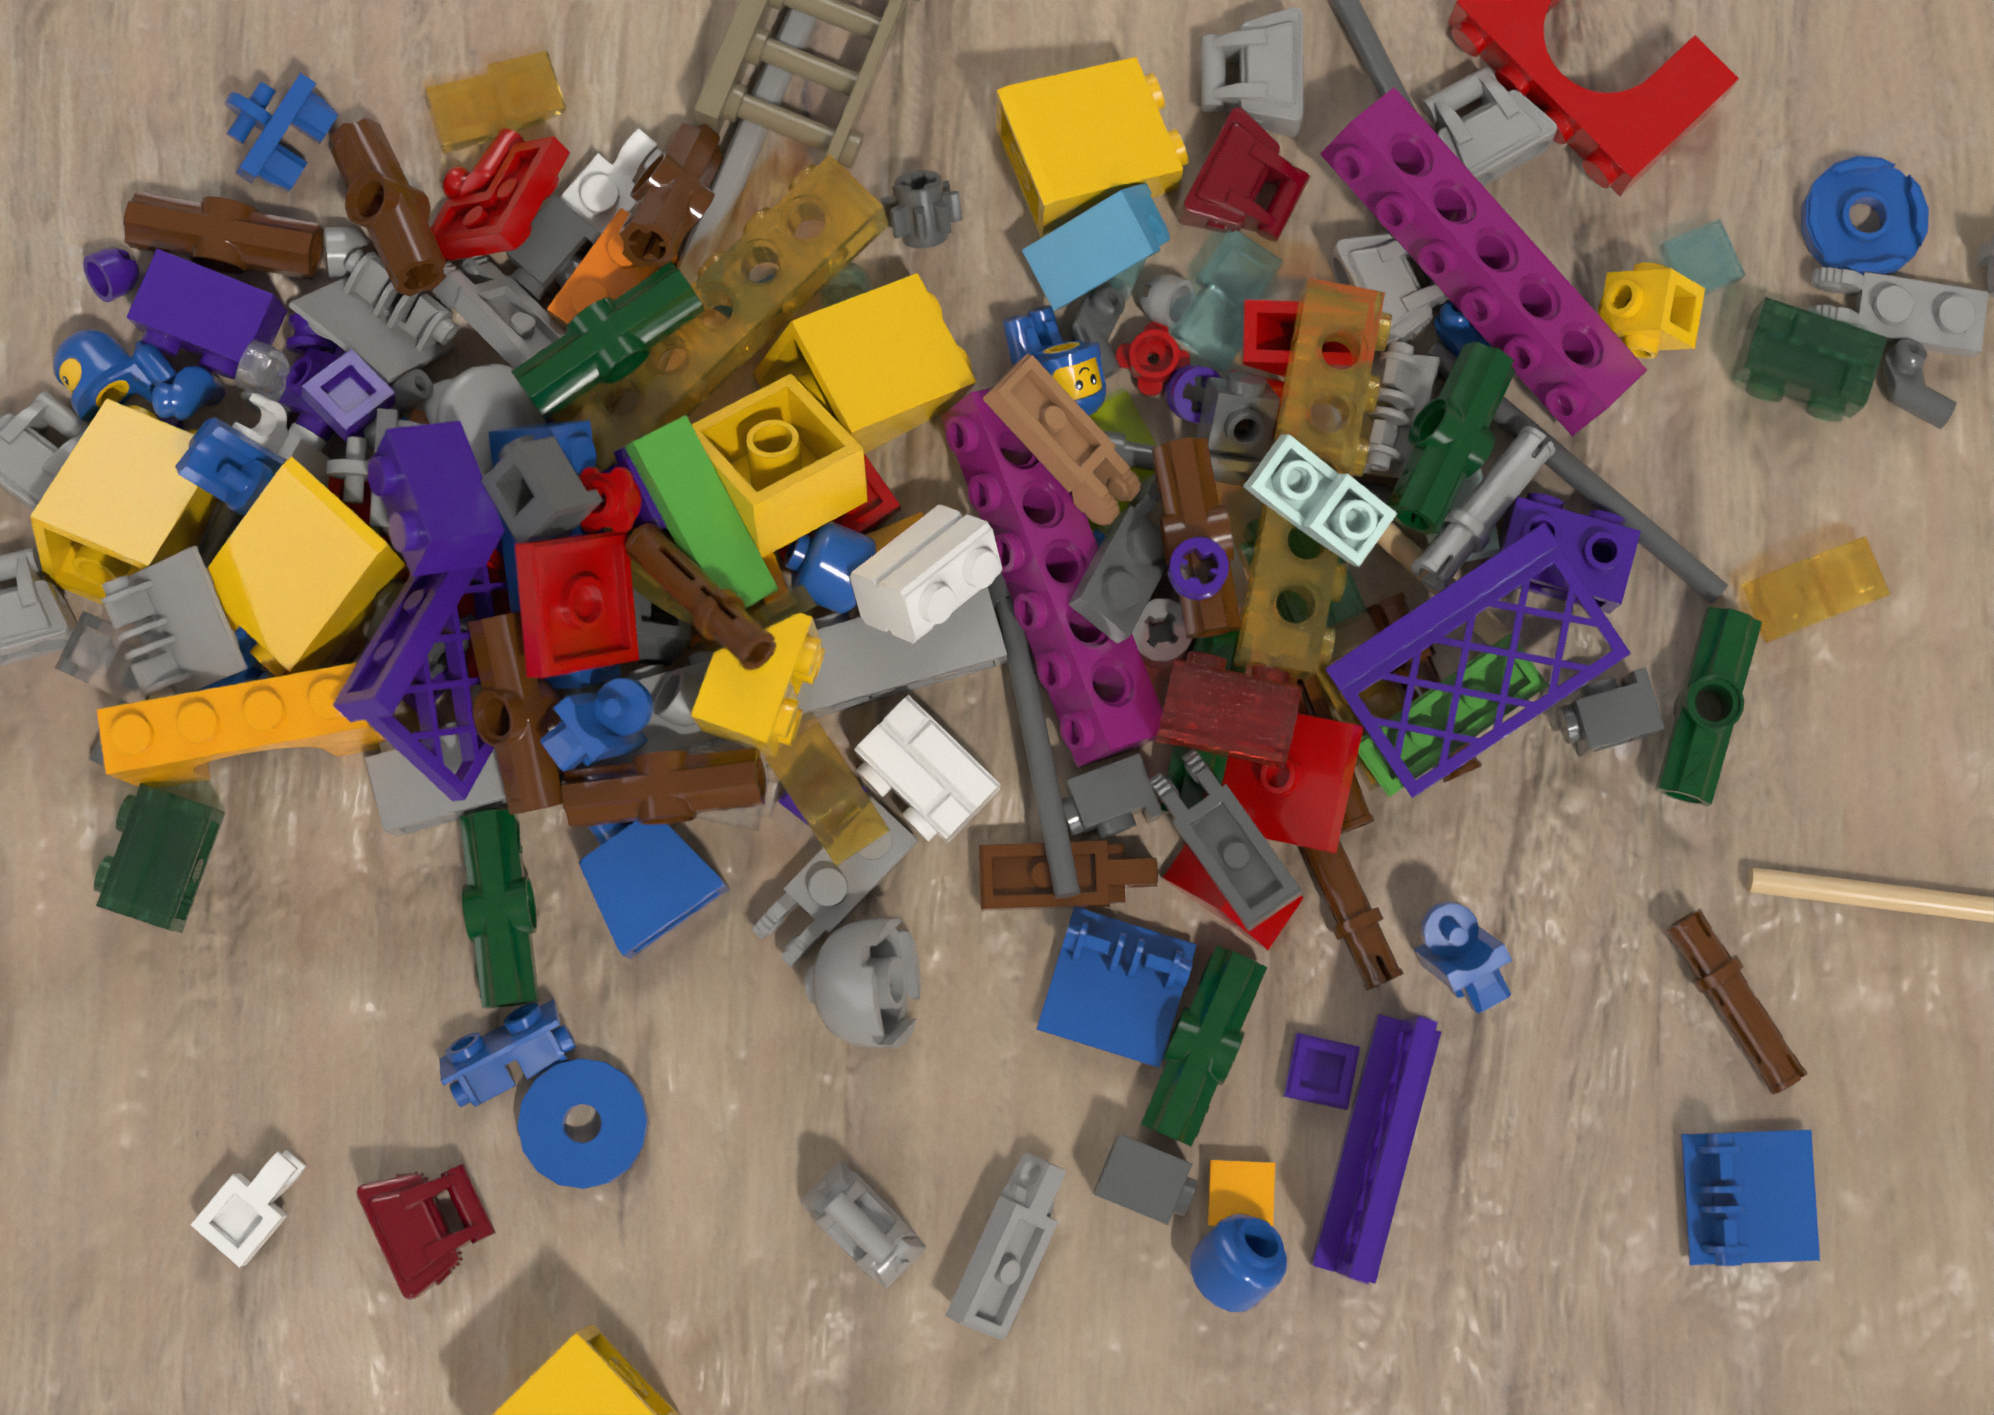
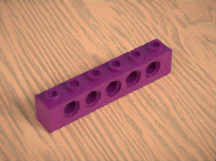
M1395 87L1355 117L1320 153L1338 176L1359 197L1493 348H1499L1514 360L1512 367L1516 370L1515 373L1571 436H1574L1608 409L1647 371L1646 367Z
M992 388L970 392L941 415L945 426L946 440L951 450L955 453L968 485V495L972 506L978 512L980 519L987 521L993 529L1002 566L1001 573L1014 604V614L1018 624L1025 632L1037 663L1038 677L1042 685L1047 689L1059 719L1063 741L1071 750L1077 768L1137 750L1170 732V728L1133 634L1131 633L1130 637L1117 644L1068 604L1099 549L1084 512L1082 513L1074 505L1072 491L1068 492L982 399Z

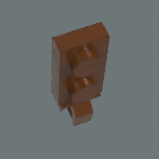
M1107 840L1070 842L1080 894L1069 898L1056 899L1044 843L979 845L981 911L1110 907V904L1125 903V888L1157 887V858L1124 859L1123 844H1107Z

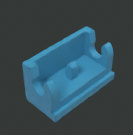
M1147 183L1118 191L1022 249L1054 311L1062 309L1094 288L1161 250L1159 246L1170 240L1166 224L1150 196L1152 192Z

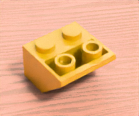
M798 613L765 629L775 637L776 650L770 660L756 670L744 669L726 648L714 652L691 713V717L702 732L747 748L756 747L761 753L776 757L780 743L791 746L803 715V709L798 708L800 701L797 700L802 683L814 684L826 651L825 648L821 647L822 639L819 638L813 617Z

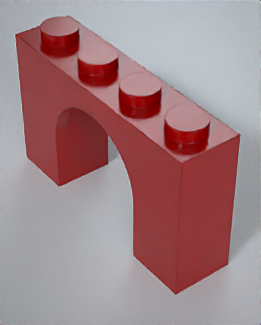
M1458 0L1447 23L1452 28L1451 34L1458 46L1472 57L1479 55L1496 72L1495 78L1497 82L1508 92L1512 90L1521 92L1551 118L1557 125L1553 141L1561 145L1567 143L1583 159L1582 166L1587 175L1600 187L1605 189L1611 187L1620 197L1727 97L1739 80L1694 35L1641 84L1619 92L1592 91L1566 78L1557 69L1548 54L1544 39L1545 17L1561 0Z

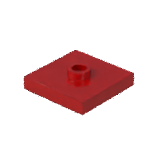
M613 530L515 544L527 677L545 678L639 660L631 559L627 556L626 553L628 551L625 549L629 538L628 531L616 533Z
M1240 703L1237 714V726L1233 733L1222 786L1226 784L1265 839L1336 854L1364 727Z

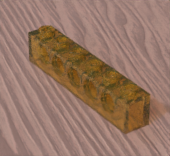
M830 154L819 165L813 163L804 167L793 178L788 188L789 193L772 209L764 207L756 212L744 226L743 236L727 252L719 250L701 265L697 272L698 279L691 286L702 302L705 309L704 312L650 348L651 353L647 360L630 375L612 384L606 385L601 382L552 416L555 422L590 420L592 439L596 450V466L601 471L617 464L613 454L614 451L685 415L687 417L691 415L889 226L883 205ZM816 219L825 223L822 232L814 238L800 239L794 236L797 227L804 221ZM765 262L779 265L777 274L771 280L764 283H755L749 280L751 271L757 265ZM720 305L733 308L732 315L725 324L717 327H709L703 324L704 317L710 309ZM683 349L687 351L684 362L678 368L671 371H663L657 368L660 357L668 350ZM626 392L640 394L639 404L632 412L625 415L612 413V405L621 394Z
M1308 278L1300 291L1273 445L1281 434H1290L1338 474L1362 477L1370 443L1368 438L1360 437L1363 414L1374 413L1381 382V376L1371 374L1375 350L1385 351L1392 321L1391 313L1382 312L1385 292ZM1332 341L1346 345L1353 356L1352 367L1340 370L1328 365L1322 355V345ZM1324 403L1336 408L1342 418L1341 430L1333 433L1319 430L1312 422L1311 407ZM1262 502L1241 618L1242 627L1239 630L1233 665L1309 680L1318 673L1319 665L1329 666L1336 629L1327 627L1326 622L1330 601L1337 603L1341 601L1346 581L1347 565L1337 563L1338 555L1320 543L1319 554L1316 558L1305 560L1295 556L1288 546V534L1291 530L1297 529V527ZM1294 591L1304 597L1308 604V616L1305 622L1290 623L1279 615L1276 607L1279 593Z

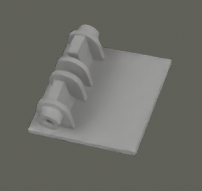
M357 249L351 254L345 264V269L351 273L350 276L295 299L288 306L308 321L310 328L318 335L332 340L346 352L352 348L387 384L397 380L411 370L419 369L454 351L456 347L450 342L459 327L452 321L453 313L427 293L424 294V291L418 292L411 297L395 291L379 255L374 251L366 254L363 250Z
M1390 342L1387 352L1371 350V366L1369 369L1311 379L1304 412L1306 417L1305 428L1298 441L1327 465L1329 464L1335 471L1400 478L1414 449V446L1408 440V433L1417 414L1432 400L1440 358L1414 355V347L1403 342Z
M196 546L190 547L130 576L126 575L102 585L107 597L102 598L101 601L103 606L106 607L114 629L131 623L136 625V628L117 635L118 641L122 642L140 635L144 644L143 647L124 654L126 660L144 654L149 656V659L131 665L142 697L149 695L151 700L190 693L247 669L239 650L237 636L229 626L214 590L211 574L204 566Z

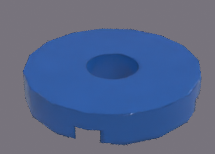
M1855 156L1834 163L1812 183L1801 205L1800 230L1808 252L1823 268L1853 270L1861 275H1864V272L1888 276L1895 274L1916 255L1928 233L1929 208L1920 185L1910 174L1906 177L1902 171L1894 168L1896 164L1882 157ZM1866 204L1872 207L1880 219L1878 231L1864 233L1856 229L1851 223L1849 216L1851 206Z
M580 1058L556 1064L535 1079L521 1102L517 1127L522 1150L537 1172L558 1185L587 1189L611 1183L632 1168L644 1147L649 1117L644 1096L629 1075L607 1062ZM582 1104L595 1108L601 1118V1129L598 1135L585 1143L574 1140L566 1128L568 1114L573 1108Z

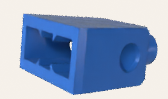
M635 821L633 823L623 822L588 827L600 846L584 856L579 861V865L612 938L624 957L631 959L730 889L725 881L668 824L642 825Z

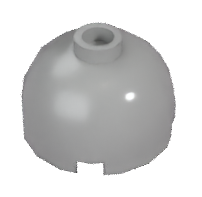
M872 918L852 922L830 934L819 950L815 964L808 968L805 981L808 1000L815 1004L818 1015L830 1033L854 1046L872 1049L899 1048L907 1043L914 1031L917 1018L905 1019L907 1012V995L911 999H920L919 958L910 930L897 931L896 927L902 922L898 918Z

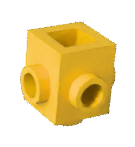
M1648 262L1637 263L1634 265L1633 271L1607 272L1603 297L1598 306V315L1637 358H1656L1659 350L1695 349L1705 288L1667 266Z

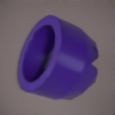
M105 248L84 258L83 267L88 283L94 293L104 302L108 303L126 295L134 289L139 279L137 262L132 260L129 253L123 249Z

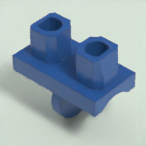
M300 73L273 116L265 109L276 91L267 84L259 82L249 99L238 93L230 92L224 104L237 115V118L229 128L227 135L243 144L253 127L262 130V133L237 170L236 174L250 184L257 177L263 182L289 193L308 162L278 144L289 126H292L320 144L339 115L326 101L312 92L317 83Z
M214 417L206 420L191 438L189 449L175 467L178 475L227 503V507L237 514L246 515L286 460Z
M631 678L613 679L596 692L569 695L554 707L563 721L540 739L541 744L562 771L572 770L580 762L591 766L596 765L605 758L634 753L649 741L641 730L644 729L651 719L653 712L652 697L648 689L641 682Z
M1444 901L1429 909L1421 923L1420 932L1424 944L1414 949L1421 965L1449 987L1452 994L1457 998L1465 997L1470 1008L1476 1013H1481L1509 998L1511 993L1499 970L1500 967L1512 961L1505 945L1478 926L1477 918L1472 911L1458 902Z

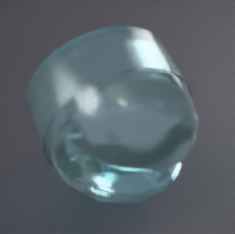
M849 262V265L839 266V264L831 266L825 273L822 281L821 301L823 306L826 308L871 291L872 284L869 274L862 266L855 262ZM844 287H853L855 291L844 292Z

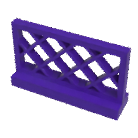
M500 538L495 549L503 556L504 561L502 539ZM487 564L485 567L414 577L410 575L332 705L349 722L366 720L452 802L466 800L495 748L485 743L479 734L476 735L477 731L473 722V708L469 686L481 685L480 677L468 679L462 641L471 640L470 632L461 633L457 604L463 594H473L477 620L495 616L491 592L508 590L507 582H489ZM444 643L450 681L432 683L428 654L434 644ZM451 689L457 727L438 728L433 691ZM415 693L421 732L410 733L392 716L405 694ZM458 734L462 763L454 774L444 765L440 737Z
M1545 522L1325 668L1411 798H1414L1631 654L1558 547V541ZM1552 564L1568 586L1563 613L1525 606L1531 578ZM1521 586L1518 604L1498 601ZM1574 598L1577 599L1589 618L1571 615ZM1488 607L1516 612L1508 650L1471 643L1477 614ZM1524 614L1561 621L1554 658L1516 651ZM1467 622L1463 641L1444 637ZM1569 623L1595 627L1611 651L1590 665L1562 660ZM1434 643L1462 648L1454 686L1416 679L1423 650ZM1469 650L1507 657L1499 695L1462 688ZM1413 658L1409 677L1390 674V672ZM1515 659L1552 666L1547 693L1534 702L1507 696ZM1560 668L1579 671L1557 686ZM1380 679L1407 684L1400 722L1373 717L1358 694ZM1415 686L1453 693L1445 731L1407 724ZM1460 695L1498 702L1492 730L1480 738L1453 733ZM1506 704L1525 707L1502 722ZM1379 725L1398 729L1395 749ZM1411 731L1444 738L1439 764L1415 780L1400 758L1405 732ZM1451 739L1470 743L1448 758Z
M1381 1014L1376 1015L1310 1265L1338 1273L1352 1280L1369 1284V1282L1376 1284L1442 1033L1436 1030L1438 1021L1421 1016L1399 1020Z

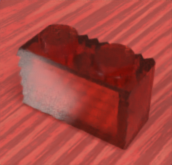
M1189 652L1187 661L1174 658L1156 741L1283 769L1287 763L1303 690L1302 686L1289 684L1291 674L1266 666H1252L1251 675L1225 670L1226 659L1202 652Z

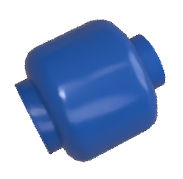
M833 521L790 543L784 559V567L793 570L791 575V588L793 592L803 599L841 614L849 612L857 605L849 576H851V572L877 553V545L867 535Z
M1232 1214L1220 1220L1197 1243L1190 1256V1271L1198 1290L1214 1306L1229 1312H1245L1257 1306L1280 1284L1287 1271V1255L1281 1236L1268 1222L1247 1214Z

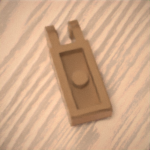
M1027 354L1020 359L982 398L1068 492L1072 491L1074 505L1082 513L1084 512L1087 518L1092 520V523L1095 522L1098 526L1101 524L1104 527L1107 524L1110 525L1120 514L1118 511L1120 507L1115 498L1119 502L1124 501L1126 503L1128 500L1131 501L1141 490L1140 478L1135 475V472L1130 470V466L1114 450L1116 445L1033 355Z

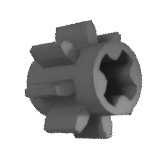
M916 170L899 176L895 180V185L892 186L893 196L881 198L885 227H892L894 238L902 237L903 243L912 248H929L943 243L948 238V234L952 232L950 222L962 220L959 191H951L950 182L947 180L942 181L941 176L934 171Z

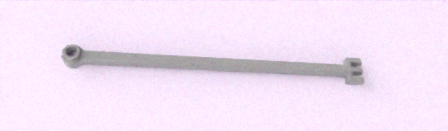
M789 8L775 40L804 51L817 19ZM765 63L751 95L780 106L793 74ZM740 119L710 187V190L715 193V197L703 216L693 226L676 265L692 286L696 295L705 279L769 129L744 119ZM684 325L650 348L651 353L647 360L628 375L596 449V468L600 472L617 464L613 454L614 451L627 446L635 440ZM604 527L603 530L608 531L613 529L611 527Z

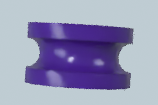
M295 313L289 316L288 325L294 329V336L286 339L285 348L287 350L304 355L308 347L330 354L334 353L338 346L336 343L315 333L308 325V321L299 314Z
M1185 365L1178 368L1169 377L1165 386V399L1168 408L1176 416L1193 423H1200L1203 402L1197 401L1198 409L1191 411L1192 401L1183 397L1185 385L1195 386L1194 378L1201 376V387L1206 389L1208 377L1222 378L1217 371L1201 365Z
M1194 537L1185 540L1176 547L1169 562L1168 576L1171 585L1178 594L1187 599L1203 600L1212 597L1221 589L1228 575L1229 562L1226 552L1218 543L1209 538ZM1191 553H1195L1200 561L1211 558L1215 563L1216 569L1212 568L1208 577L1214 580L1205 585H1202L1196 577L1185 580L1180 569H1186L1188 561L1183 558Z

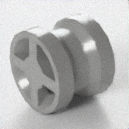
M1170 599L1148 601L1132 631L1144 665L1150 668L1163 669L1175 665L1184 657L1192 638L1186 639L1180 604ZM1148 621H1150V622L1153 623V624L1158 623V622H1159V623H1163V624L1151 625Z

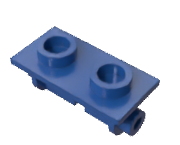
M554 999L541 1006L536 1002L523 1005L504 1019L503 1026L483 1036L477 1032L468 1034L452 1043L446 1049V1055L439 1058L440 1081L444 1086L457 1079V1081L449 1084V1087L460 1107L469 1103L477 1107L516 1086V1082L506 1066L514 1060H517L528 1080L568 1059L567 1052L576 1048L577 1045L565 1024L554 1029L560 1025L558 1007Z

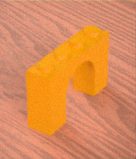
M357 663L96 709L106 775L147 791L210 780L208 762L234 755L281 748L314 747L323 749L337 757L380 749V744L387 740L366 720L349 722L332 706Z

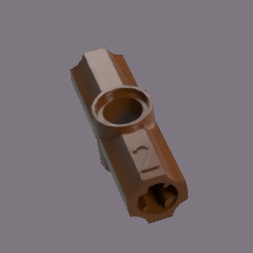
M366 117L357 122L343 123L330 136V139L333 143L331 154L348 188L345 196V210L348 218L353 223L367 229L395 291L410 297L418 292L432 291L447 277L444 272V266L447 262L428 225L431 207L428 196L424 191L409 185L381 124Z
M682 123L670 135L660 156L646 169L631 190L630 197L636 202L627 220L624 222L619 235L624 243L622 254L638 268L654 266L660 269L668 264L675 257L686 233L703 216L715 197V193L709 189V186L723 159L719 149L721 137L706 124L690 126Z
M135 191L133 198L127 203L123 220L125 227L124 242L130 248L152 252L160 249L175 256L190 258V261L222 273L244 274L247 269L313 280L317 270L320 269L324 252V229L319 223L259 213L253 206L224 197L206 196L202 202Z
M1207 437L1175 439L1154 446L1152 448V462L1163 509V515H1160V530L1168 569L1171 556L1176 547L1185 540L1194 537L1209 538L1218 543L1226 552L1229 562L1226 580L1221 589L1212 597L1203 600H1191L1178 594L1186 639H1202L1241 630V611L1230 561H1234L1231 528L1225 505H1219ZM1195 553L1188 554L1183 558L1188 561L1186 569H1180L1185 580L1196 577L1202 585L1214 580L1208 577L1212 568L1216 569L1215 563L1211 558L1200 561Z
M521 611L467 622L482 692L474 700L472 709L473 722L481 739L488 745L495 747L509 814L526 813L563 804L562 783L558 765L540 741L542 737L559 724L560 716L554 707L560 701L550 683L542 678L527 677Z
M753 747L691 755L687 751L645 753L633 757V763L600 765L564 771L561 789L563 808L566 812L569 826L572 828H582L638 821L642 825L675 824L696 819V813L729 811L728 809L754 808V806L765 805L767 785L760 750Z

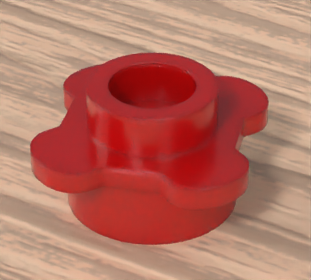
M1156 322L1147 324L1144 332L1137 335L1132 343H1123L1116 351V358L1121 368L1128 369L1138 381L1137 388L1139 392L1145 396L1158 395L1162 391L1163 384L1178 368L1191 364L1189 353L1186 350L1179 349L1175 339L1169 334L1168 327ZM1150 354H1156L1159 357V362L1157 364H1150L1147 361V357Z
M594 467L584 469L579 476L581 483L586 491L597 490L603 501L580 523L582 529L588 533H597L602 527H611L616 533L629 531L641 508L640 489L634 481L631 472L624 467H616L611 473H601Z

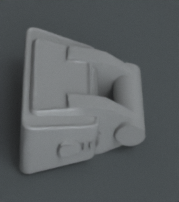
M1292 7L1246 21L1241 25L1239 31L1225 35L1208 34L1201 37L1202 111L1212 113L1224 111L1230 113L1234 108L1240 107L1266 131L1291 138H1296L1300 135L1304 113L1303 13L1300 8ZM1226 61L1240 63V83L1226 86Z
M1488 66L1480 68L1422 101L1427 117L1431 122L1435 123L1437 135L1483 186L1545 153L1550 148L1557 131L1556 123L1517 90L1508 92L1497 82ZM1480 97L1483 106L1460 119L1455 111Z
M1390 233L1341 239L1337 242L1329 259V266L1347 303L1372 304L1371 350L1384 352L1388 351L1390 342L1406 343L1412 337L1415 338L1425 326L1429 325V321L1432 320V310L1450 300L1424 271L1423 273L1430 286L1421 288L1409 264L1414 259Z
M48 391L41 392L31 406L22 410L17 415L5 414L0 417V486L34 511L90 423L83 421L76 412ZM49 425H51L70 440L58 448L43 436Z
M34 547L0 556V582L14 578L17 579V586L0 590V667L78 647L84 640L83 634L70 612L67 602L57 590V586L53 585L51 581L47 582L43 579L40 573L42 570L40 558Z
M841 1161L801 1200V1204L810 1213V1217L856 1262L866 1275L868 1274L871 1278H875L884 1288H888L926 1249V1245L916 1236L915 1231L856 1172H853Z

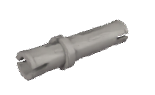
M1524 426L1518 432L1515 440L1458 509L1449 510L1441 531L1419 558H1416L1411 564V570L1415 577L1420 576L1425 569L1428 570V573L1420 580L1422 584L1435 591L1444 590L1472 553H1480L1486 547L1490 540L1489 531L1543 464L1555 453V447L1551 440L1546 441L1541 449L1537 447L1546 437L1543 432L1530 426Z

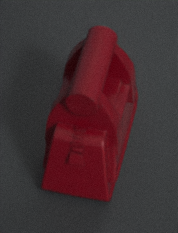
M1236 107L1230 112L1178 212L1177 219L1183 225L1226 234H1235L1244 229L1256 232L1266 240L1277 242L1310 180V175L1298 167L1291 166L1280 156L1281 151L1278 142L1247 112L1240 107ZM1264 182L1278 186L1266 211L1254 202Z
M464 1163L440 1174L441 1178L428 1181V1177H425L423 1172L421 1174H418V1172H414L415 1174L409 1173V1175L396 1174L395 1178L362 1184L356 1190L357 1198L400 1292L405 1299L419 1298L435 1284L439 1286L453 1273L452 1270H455L456 1266L461 1265L460 1262L461 1260L463 1261L461 1248L470 1242L472 1244L477 1243L496 1233ZM447 1191L465 1228L455 1233L451 1232L436 1200L437 1197Z

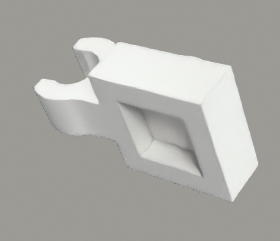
M640 129L636 130L621 148L613 165L598 153L559 199L602 234L620 208L630 213L636 202L630 197L631 190L646 169L660 156L661 151L657 149L658 144Z
M253 393L249 400L260 408V422L251 429L235 422L232 428L286 461L292 456L320 483L328 488L329 477L326 476V462L332 459L321 452L326 442L296 423H293L290 429L287 430V416L282 405L261 394Z
M287 1149L283 1154L279 1151L276 1152L252 1182L241 1173L233 1174L192 1222L191 1226L238 1267L247 1265L288 1216L274 1201L297 1180L307 1166Z

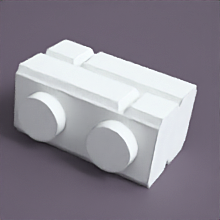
M939 504L851 572L849 577L860 616L865 624L884 632L890 630L893 636L914 644L929 632L935 624H941L946 621L953 611L978 591L988 587L1001 573L1002 566L993 529L987 521L968 514L963 517L960 511Z
M909 695L854 749L856 756L863 761L855 771L881 797H884L892 790L909 806L901 816L928 842L936 834L946 843L950 842L1001 788V784Z

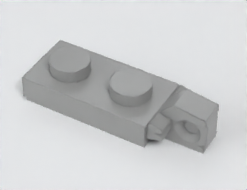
M1026 1152L1023 1154L1010 1176L1008 1184L1001 1191L1002 1196H999L945 1316L959 1324L997 1339H1006L1057 1227L1058 1221L1051 1218L1054 1208L1053 1200L1067 1171L1038 1156Z

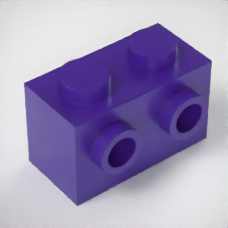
M156 249L126 318L144 333L141 342L153 345L162 353L175 357L180 348L202 356L199 365L223 377L235 379L238 371L255 377L262 370L288 310L272 293Z
M461 421L386 429L374 456L370 458L368 463V480L374 495L381 496L390 520L389 533L392 544L396 551L403 553L412 577L485 567L505 531L494 503L481 482L483 476Z
M1528 493L1526 499L1517 497L1506 510L1498 540L1499 552L1545 522L1558 541V547L1604 613L1610 614L1619 607L1623 601L1641 531L1625 527L1626 520L1610 512L1590 510L1588 515L1585 516L1564 510V502L1549 495ZM1552 564L1531 578L1528 591L1565 602L1568 586ZM1574 598L1573 604L1581 606L1577 599Z

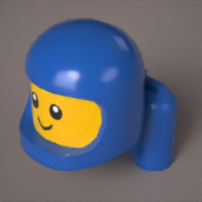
M1051 305L1036 307L1027 311V314L1012 316L1002 321L1012 366L1025 355H1033L1088 416L1097 412L1106 397V382L1102 370L1099 342L1063 341Z
M91 329L78 331L67 337L59 345L53 358L54 375L59 383L66 386L71 392L72 407L77 415L86 422L93 420L106 398L123 404L133 394L137 393L152 403L153 389L160 383L173 384L177 375L176 370L163 353L153 345L138 341L135 345L136 348L133 356H129L122 346L108 333Z

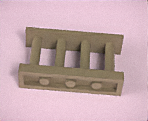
M739 0L694 108L695 126L706 124L720 135L726 119L735 123L739 117L824 151L826 156L823 161L822 179L834 184L841 165L851 169L855 163L864 139V133L856 131V128L909 0H889L883 17L839 0ZM784 6L871 40L872 44L860 73L770 38L771 31L764 29L772 8L782 11ZM762 61L849 96L837 129L747 94L748 87L741 85L749 63L758 67Z

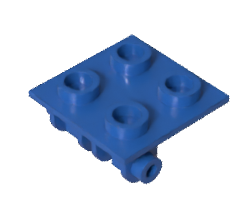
M1073 908L1036 1030L1160 1068L1182 992L1191 972L1192 959L1197 944L1081 908Z
M1812 1130L1681 1134L1689 1265L1715 1264L1716 1266H1740L1742 1263L1820 1261Z

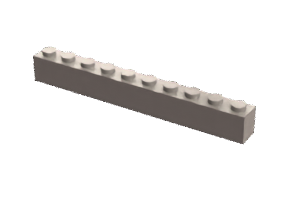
M988 587L978 591L953 611L946 621L941 624H935L929 632L914 644L893 636L890 630L884 632L865 624L861 617L850 620L848 612L844 614L835 613L814 620L819 638L822 639L821 647L825 648L826 651L814 684L810 685L803 682L797 700L800 701L798 708L803 709L801 722L1007 664V652ZM716 647L695 653L688 657L690 665L679 669L684 670L703 683L714 652L725 647ZM658 664L634 670L627 674V678L641 682L648 689L654 704L660 687L675 670L666 672L664 665ZM603 683L584 688H571L565 694L567 697L569 695L596 692L603 687ZM652 712L649 723L641 730L649 741L636 752L605 758L596 765L591 766L580 762L572 770L600 765L633 763V757L651 752L687 751L692 754L730 743V741L702 732L696 723L692 726L681 727L671 724ZM456 721L443 725L442 729L457 727ZM458 734L441 736L440 741L444 765L455 774L462 763ZM388 741L380 744L382 753L365 757L383 830L394 837L460 820V816L473 812L494 810L508 806L495 748L466 800L452 802ZM558 767L561 783L563 784L564 771Z

